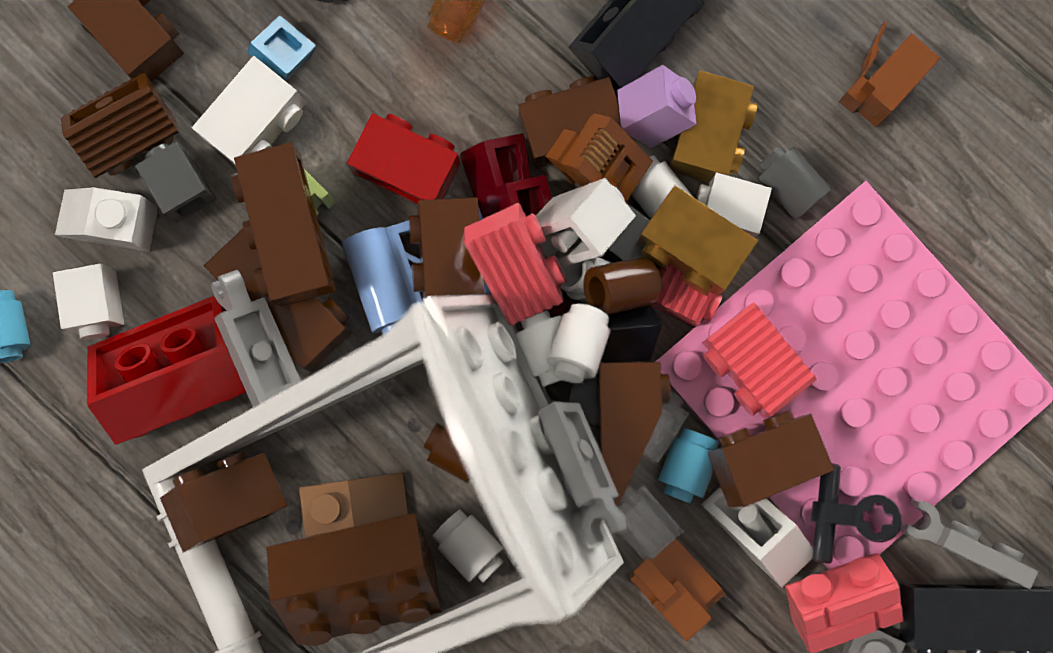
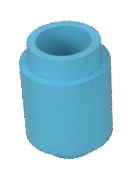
M0 290V363H8L23 358L22 351L30 348L31 343L22 302L15 299L14 291Z
M683 428L680 437H674L658 481L666 484L663 493L691 504L694 495L704 498L714 472L707 452L716 449L719 441Z

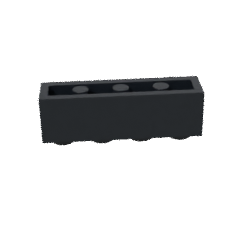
M609 0L568 48L592 76H595L597 80L610 77L613 89L619 90L644 75V69L658 53L671 45L674 40V34L686 20L701 10L704 0Z
M900 583V605L903 614V622H900V641L913 649H917V653H948V650H966V653H997V651H1015V653L1053 652V586H1032L1031 589L1020 585Z

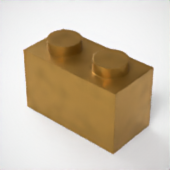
M699 70L693 84L696 93L694 107L697 125L679 133L669 167L674 173L710 183L716 172L729 176V173L738 174L745 148L737 145L742 129L750 130L758 104L750 102L754 89L753 85Z
M674 185L641 233L637 242L644 247L642 254L656 265L667 268L670 264L684 273L683 281L693 290L705 296H708L711 291L718 296L726 290L758 240Z

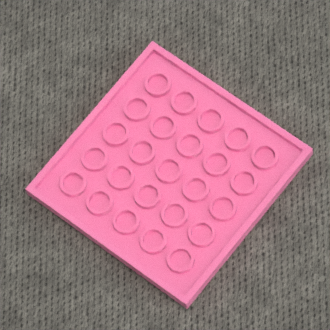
M867 181L856 188L720 305L711 321L704 319L655 361L661 362V374H669L672 390L712 436L719 441L720 445L719 437L747 427L749 434L752 435L766 429L763 420L767 418H763L759 412L754 416L750 415L734 395L739 390L728 374L722 378L718 376L703 357V354L708 350L702 342L754 302L817 379L774 415L791 410L794 418L812 414L831 463L838 464L841 467L838 504L857 506L867 496L883 495L897 505L902 523L913 526L923 517L919 509L909 505L912 499L921 500L935 506L1053 401V387ZM820 476L767 497L776 508L798 526L812 548L814 547L816 522L811 521L813 501H818ZM875 506L873 514L864 515V521L872 525L874 533H881L882 526L892 524L893 517L885 515L883 506ZM836 525L833 562L823 564L830 570L852 562L857 558L866 557L874 553L880 555L904 533L900 530L892 540L876 543L862 536L856 527Z

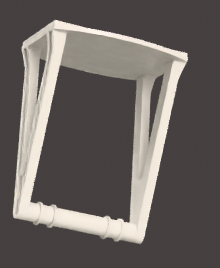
M493 295L431 297L423 302H419L411 306V309L381 338L142 469L160 512L156 516L158 522L164 521L172 541L168 543L169 548L175 547L218 647V650L214 653H264L258 641V637L262 635L260 631L255 632L216 541L212 540L189 551L182 552L160 500V497L175 487L172 480L426 362L438 400L465 466L496 530L522 576L352 653H439L513 624L549 621L554 623L576 613L624 563L604 519L601 521L600 530L605 542L589 545L583 537L581 525L586 514L585 506L577 507L575 500L567 493L563 485V471L559 461L543 436L544 425L538 411L551 404L552 401L545 387L542 386L539 377L533 378L516 337L518 331L515 325H508Z

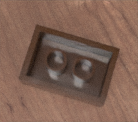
M416 513L267 547L270 603L297 645H322L333 637L350 633L370 634L377 631L381 626L398 622L417 623L427 619L429 615L442 612L434 559Z

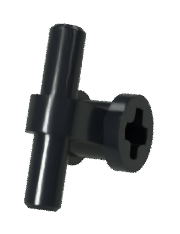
M833 463L834 470L820 476L818 501H813L811 521L816 522L812 559L814 562L826 564L833 562L836 525L856 527L859 533L866 539L876 543H883L892 540L899 533L902 524L899 508L891 499L883 495L867 496L857 506L838 504L841 467ZM875 506H883L885 515L893 517L892 524L883 525L881 533H874L872 525L864 521V515L873 514Z

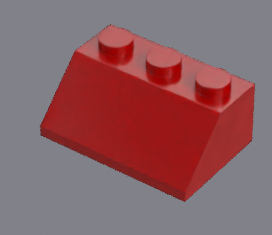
M215 296L87 346V406L115 445L132 438L142 437L150 431L174 421L189 418L196 412L223 401L233 400L246 392L214 319L218 314L226 311L218 303Z

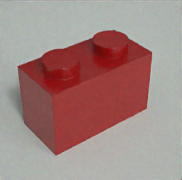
M372 113L346 163L352 173L417 205L419 200L444 199L461 165L458 153L453 151L455 146L448 140L435 134H430L427 139L412 132L413 126L393 114H387L384 119Z

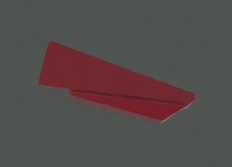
M524 133L485 140L460 153L463 168L473 196L478 199V207L483 219L517 203L521 205L526 216L532 213L536 216L552 199L546 175L530 178ZM561 288L563 302L559 306L554 305L548 310L550 317H562L563 314L569 313L570 307L573 304H580V302L570 298L566 291ZM519 321L521 329L524 330L521 321Z

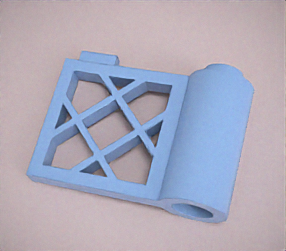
M478 207L479 220H482L483 218ZM409 220L386 228L378 227L359 232L346 238L341 243L372 333L382 332L384 336L411 309V306L423 302L420 292L413 291L412 270L409 264L420 263V259L406 253L400 239L401 235L409 233ZM485 283L484 295H492L487 284Z

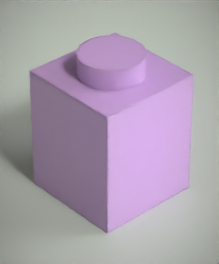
M664 65L617 90L621 128L628 135L650 148L697 125L694 107L696 93L692 84L686 78L678 76Z

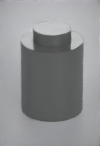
M779 146L759 164L764 171L759 176V181L764 186L772 188L771 194L795 220L801 217L832 189L795 147L785 152Z

